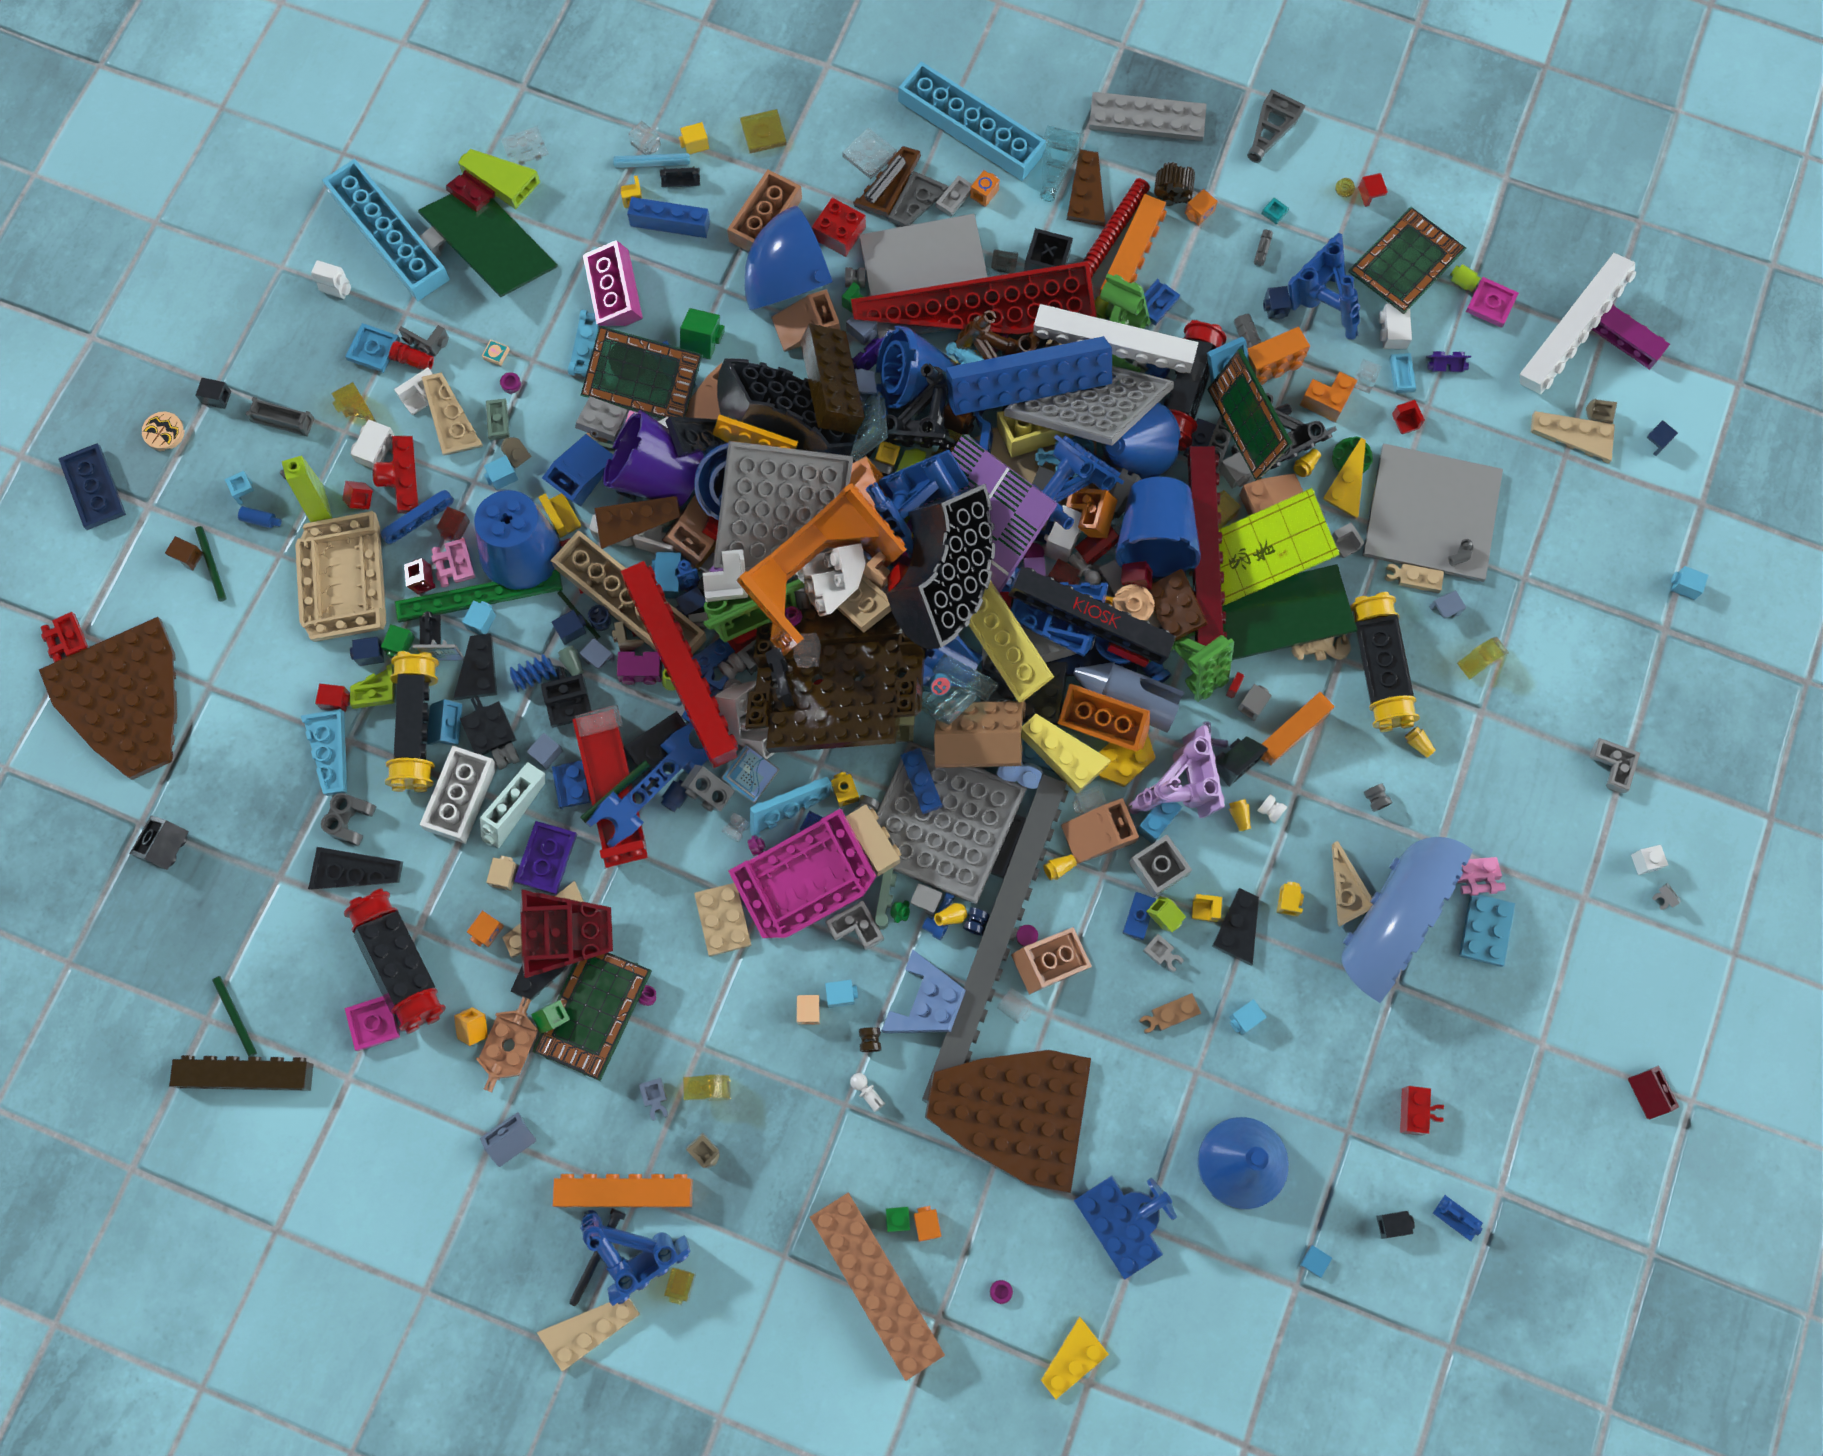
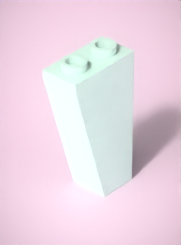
M527 762L480 817L482 840L486 844L494 845L497 848L503 844L544 786L545 773Z

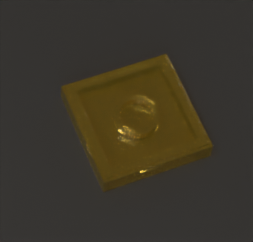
M777 109L740 117L750 154L787 145Z

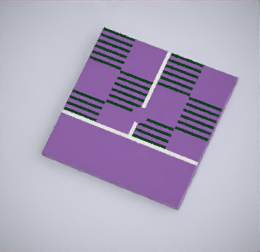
M962 435L951 452L969 481L968 486L959 489V491L986 484L992 510H990L991 523H994L995 530L992 531V543H995L994 560H991V581L1000 593L1058 503L968 436ZM909 519L907 525L911 532H913L911 519Z

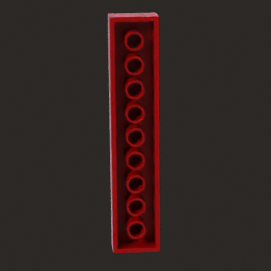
M642 561L622 570L621 575L624 584L713 768L737 758L736 751L739 750L737 741L733 734H728V723L724 715L719 716L718 714L720 713L718 702L715 696L710 697V686L706 678L700 677L702 676L700 665L696 658L692 659V649L687 639L682 640L684 636L678 621L674 622V613L669 602L665 604V594L661 585L656 581L651 565L647 567L645 562Z

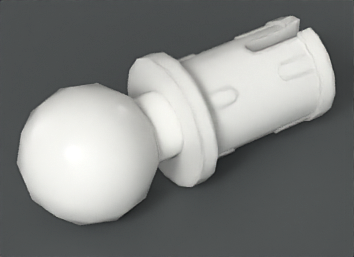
M1075 552V554L1070 556L1068 561L1077 569L1080 577L1085 575L1086 583H1090V585H1098L1100 583V574L1097 571H1091L1093 566L1091 564L1088 565L1079 552Z
M856 1073L851 1077L850 1084L852 1088L862 1092L859 1097H863L874 1113L879 1110L878 1108L885 1105V1102L873 1089L874 1086L867 1085L868 1080L864 1074Z

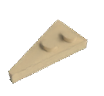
M1336 841L1331 847L1337 922L1340 927L1367 913L1372 906V903H1370L1372 897L1340 843Z

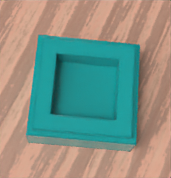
M1273 198L1262 210L1261 214L1277 225L1286 215L1289 207Z

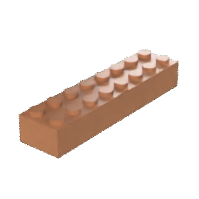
M849 1192L810 1216L812 1223L905 1381L944 1357V1352Z

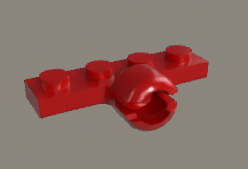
M392 436L393 461L374 463L373 482L377 487L394 488L397 514H406L418 506L413 436Z

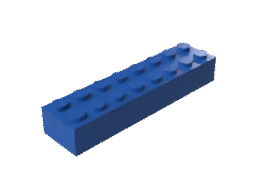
M1103 336L946 367L949 405L955 415L1112 384V347Z

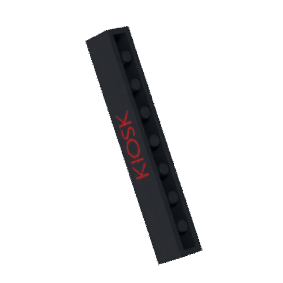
M1023 566L1020 568L1008 596L1160 665L1169 658L1176 636L1170 634L1165 629H1159L1148 621L1139 620L1128 612L1115 609L1112 605L1102 603L1089 594H1082L1069 585L1058 583L1052 577L1036 573L1032 568H1025Z

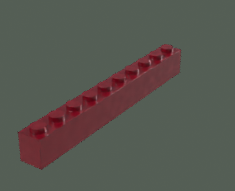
M1215 446L1190 447L1187 453L1188 486L1192 491L1200 547V563L1195 569H1192L1193 592L1208 625L1195 631V642L1207 646L1220 635L1227 639V633L1223 632V624L1226 623V612L1222 611V604L1225 603V592L1221 591V584L1224 583V572L1220 571V564H1223V552L1219 551V544H1222V532H1219L1218 525L1221 524V512H1218L1217 505H1220V492H1217L1216 485H1219L1220 477L1219 473H1216L1219 456L1215 454Z

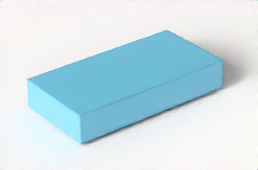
M1411 353L1391 354L1389 359L1395 393L1415 392L1416 383Z

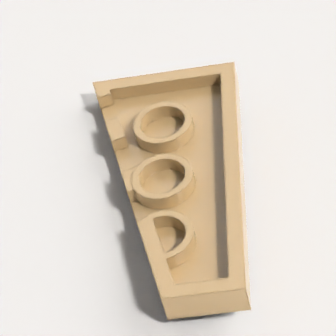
M442 372L423 376L422 381L443 456L483 447Z
M1538 411L1532 414L1531 433L1553 442L1559 441L1566 444L1565 447L1570 449L1576 448L1584 451L1585 455L1590 457L1596 456L1603 459L1602 461L1609 464L1612 461L1615 424Z
M628 1298L624 1303H617L614 1306L610 1302L541 1330L537 1334L563 1372L639 1316L640 1313L631 1299Z

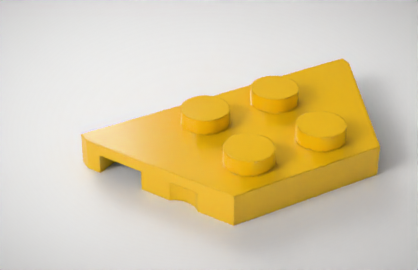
M1147 734L1143 749L1137 752L1111 742L1105 746L1099 753L1110 759L1111 762L1098 776L1103 780L1113 781L1122 787L1128 785L1156 759L1149 735Z

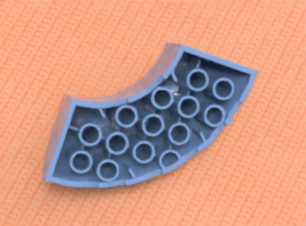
M1430 837L1415 842L1407 848L1400 858L1396 857L1389 866L1392 870L1380 893L1376 892L1370 900V903H1372L1371 908L1355 932H1349L1343 941L1345 944L1342 952L1343 967L1350 979L1368 996L1381 1003L1396 983L1395 980L1400 971H1404L1413 956L1412 952L1416 953L1425 940L1424 936L1429 929L1427 927H1433L1443 911L1441 908L1444 905V899L1447 901L1450 899L1456 888L1455 885L1463 874V867L1461 866L1467 865L1473 849L1454 839Z

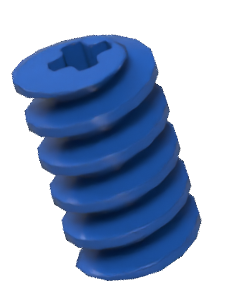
M541 654V661L534 657L533 665L527 660L525 661V668L520 663L518 664V671L510 667V676L517 692H519L518 686L526 690V683L533 687L534 680L539 684L542 683V676L547 681L550 680V673L557 677L551 659Z

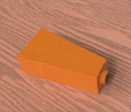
M1321 692L1316 694L1262 743L1268 750L1261 760L1273 765L1324 721L1335 706Z

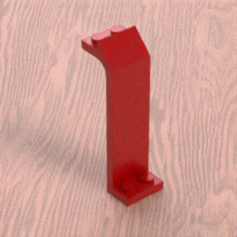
M614 709L572 719L592 806L630 774L618 725L619 718ZM630 784L618 796L623 799L633 789V784ZM634 793L632 795V800L637 804ZM601 819L597 822L602 850L599 851L601 859L604 860L605 868L648 858L642 825L632 835L623 839L614 847H609L607 843L615 833V826L608 819Z

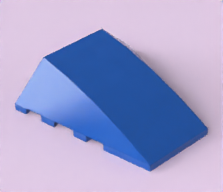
M1060 582L1063 585H1069V582ZM1090 583L1069 585L1074 590L1082 594H1089L1094 599L1105 603L1108 583H1101V585H1090ZM1017 599L1014 600L1011 612L1021 626L1081 656H1084L1091 649L1095 638L1094 634Z

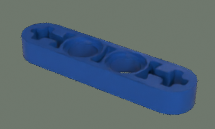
M447 490L438 492L385 527L380 533L381 537L387 544L398 541L448 508L453 503L454 498Z

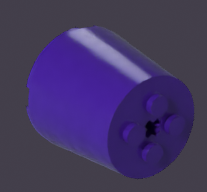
M639 410L638 413L634 412L630 416L615 440L612 448L616 450L612 460H607L603 483L608 488L648 500L678 496L679 507H681L695 488L696 470L704 458V454L700 451L678 457L668 428Z

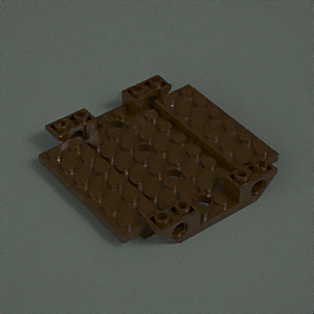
M815 608L799 609L803 617L801 622L795 625L794 628L804 639L784 656L789 668L785 673L794 702L793 706L787 708L783 700L779 701L777 698L776 688H773L772 671L765 654L767 651L777 648L770 641L772 623H766L757 627L753 658L758 666L755 691L749 692L745 729L768 728L766 744L768 753L896 744L900 717L917 716L922 711L925 648L915 644L904 634L896 622L892 611L867 631L863 632L838 609H835L829 615L821 617ZM902 672L907 673V674H906L904 677H902V678H898V677H897V675H898L899 673H902ZM865 676L861 681H855L857 677ZM819 679H822V680H823V681H822L820 684H818V685H815V684H814V682H815L816 680H819Z

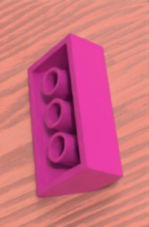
M616 240L584 254L583 258L597 325L627 326L643 319L629 250Z

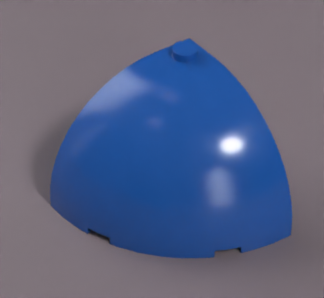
M792 206L776 215L763 227L750 248L745 265L744 284L749 310L768 306L833 282L816 236L807 218L798 206Z

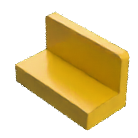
M546 493L538 497L560 538L581 528V523L562 493L551 499H548Z

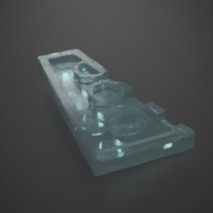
M880 392L868 397L864 403L865 419L856 433L851 453L855 461H858L888 438L885 397Z

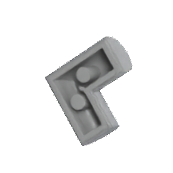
M1601 738L1597 739L1592 747L1590 758L1612 766L1606 787L1618 793L1629 791L1640 753Z
M864 901L825 921L835 941L855 931L863 947L867 950L884 940Z

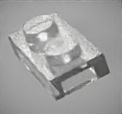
M618 705L575 716L580 737L623 726Z

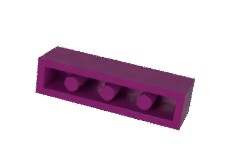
M1612 304L1611 309L1607 313L1602 315L1598 326L1591 329L1649 370L1670 345L1663 337L1650 331L1648 327L1634 320L1629 314L1624 313L1614 304Z

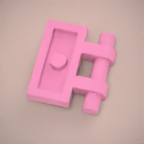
M465 538L445 543L446 551L441 552L439 547L431 549L433 554L431 557L432 562L436 565V577L440 581L441 587H448V579L452 576L455 583L476 578ZM449 560L450 568L445 569L443 562Z
M1497 857L1469 859L1466 866H1461L1463 867V874L1457 883L1467 884L1460 887L1461 894L1476 896L1479 893L1497 894L1498 891L1506 890L1504 882L1497 883L1495 881L1500 880L1502 877ZM1485 881L1486 884H1477L1476 882Z

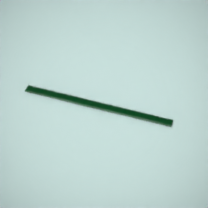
M560 590L557 594L571 610H574L577 616L581 613ZM583 617L587 629L598 640L601 636Z

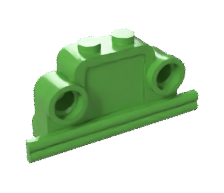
M800 579L786 584L785 608L790 606L797 608L794 592L804 588V583ZM749 595L748 598L705 602L704 604L708 620L703 622L709 630H716L724 642L771 622Z

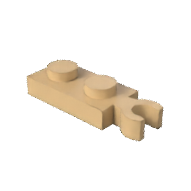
M1388 564L1386 570L1393 571L1394 575L1387 574L1385 580L1394 581L1397 579L1399 580V586L1440 593L1442 590L1444 571L1403 564L1401 569L1395 564Z

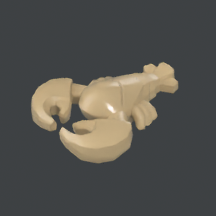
M1344 634L1336 640L1334 647V637L1301 644L1300 646H1292L1291 652L1298 660H1303L1304 655L1315 654L1317 661L1326 660L1325 653L1341 660L1347 657L1351 651L1349 639Z

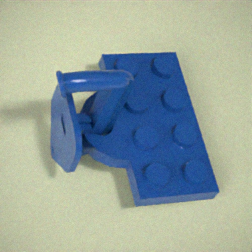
M1111 1175L1074 1200L1124 1280L1163 1255L1151 1236V1233L1157 1228L1160 1221L1159 1209L1163 1207L1171 1220L1177 1218L1170 1196L1167 1192L1163 1191L1152 1177L1147 1180V1183L1155 1195L1154 1197L1135 1191L1124 1194Z

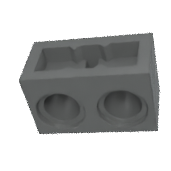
M700 765L693 767L681 785L686 789V795L694 800L698 798L703 802L701 806L710 812L713 810L721 812L735 792L734 789ZM700 778L702 785L697 789L696 781ZM714 791H717L718 798L716 799V801L712 800V794Z

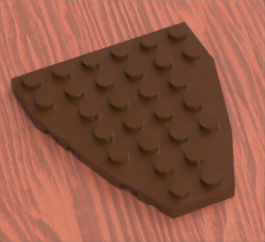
M155 617L39 669L54 708L96 753L129 779H136L172 762V746L175 742L173 731L174 724H177V691L174 689V679H176L174 661H176L164 625L159 617Z
M1043 1050L982 1058L933 1072L925 1118L939 1127L946 1135L953 1138L965 1150L1000 1168L1001 1171L1012 1175L1026 1185L1071 1193L1091 1058L1053 1050Z

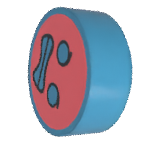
M938 673L930 678L929 688L934 695L942 696L949 692L951 682L945 674Z

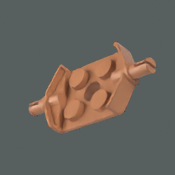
M522 997L516 1011L495 1014L497 1017L479 1058H476L489 1074L483 1088L484 1090L492 1092L497 1080L520 1075L538 1033V1028L528 1018L526 1013L532 1000ZM512 1039L515 1042V1047L507 1052L504 1050L503 1045L506 1040Z

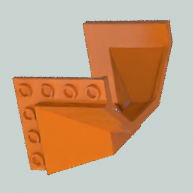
M849 483L843 488L838 496L774 552L749 571H745L736 580L772 621L770 641L777 648L782 649L783 656L804 639L785 617L786 583L820 552L827 548L862 543L863 550L871 558L879 552L884 554L886 559L883 565L887 568L907 550L904 547L905 543L903 540L893 534L894 531L890 525L878 514L874 506L866 500L853 483Z

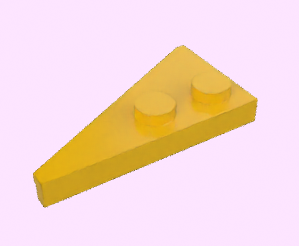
M1363 438L1359 440L1323 497V500L1355 519L1359 516L1366 443V440Z

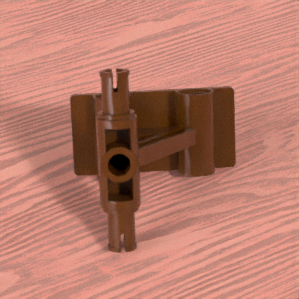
M987 310L982 316H977L972 322L970 321L959 333L958 339L954 341L958 349H965L974 344L983 359L986 360L998 357L992 348L1002 351V356L1036 350L1040 343V338L1033 335L1032 332L1029 336L1024 335L1015 340L989 331L990 325L995 322L996 315L993 311ZM1009 405L1003 406L1002 411H1004V409H1006Z

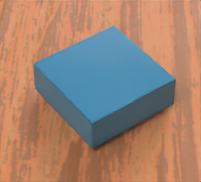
M1311 1245L1300 1265L1317 1277L1322 1278L1332 1257Z

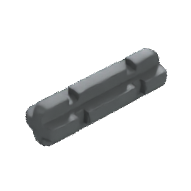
M1265 229L1262 232L1254 259L1255 265L1263 266L1273 236L1271 230Z

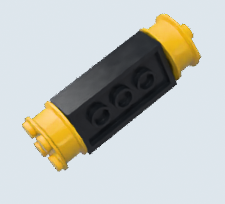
M1380 592L1376 596L1370 597L1359 596L1350 605L1351 611L1354 612L1355 624L1357 626L1356 634L1370 700L1369 710L1373 711L1375 719L1372 726L1380 729V732H1388L1397 727L1403 729L1411 728L1414 726V722L1420 719L1419 714L1415 713L1414 708L1416 698L1413 693L1399 624L1400 617L1394 608L1396 598L1389 595V592Z
M400 651L397 653V656L391 659V663L394 665V674L390 676V680L397 684L394 759L386 762L389 774L388 778L385 779V784L392 787V791L403 792L405 789H414L415 792H427V788L434 785V782L430 779L434 763L427 760L426 744H423V742L428 740L427 723H424V721L429 719L428 703H425V701H429L430 698L429 686L438 683L435 669L439 666V661L432 657V653L411 654L406 651Z

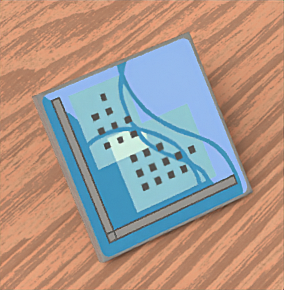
M432 640L431 645H413V649L417 654L422 652L432 653V657L437 660H464V656L456 644H447L445 640L442 641L443 644H437L435 640Z
M746 744L722 776V779L755 804L780 769Z

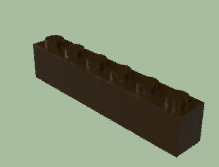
M181 1055V1059H172L169 1086L174 1088L311 1091L314 1064L307 1062V1058L293 1057L292 1061H284L283 1057H270V1061H262V1057L254 1056L248 1057V1060H240V1057L226 1056L225 1060H217V1056H203V1060H196L195 1056Z

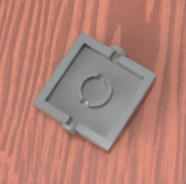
M589 397L576 421L575 428L590 433L593 438L599 436L614 442L628 410Z

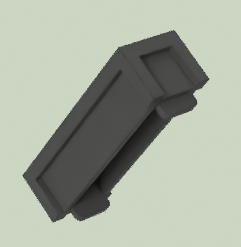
M256 397L252 398L251 408L246 412V416L251 422L308 436L315 419L309 411L302 412L260 401Z

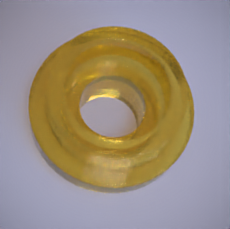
M1342 178L1335 186L1336 193L1341 197H1349L1355 190L1354 182L1350 178Z

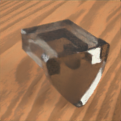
M994 250L991 271L1015 273L1018 252Z

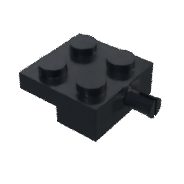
M560 667V669H556L558 680L541 684L552 728L573 723L572 719L593 715L585 679L582 674L566 678L565 668Z
M479 696L471 699L475 711L460 718V721L474 753L485 755L492 750L517 740L503 706L499 701L483 707Z

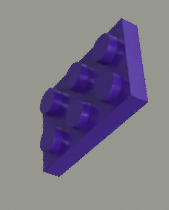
M535 821L514 882L557 895L578 834L570 830Z

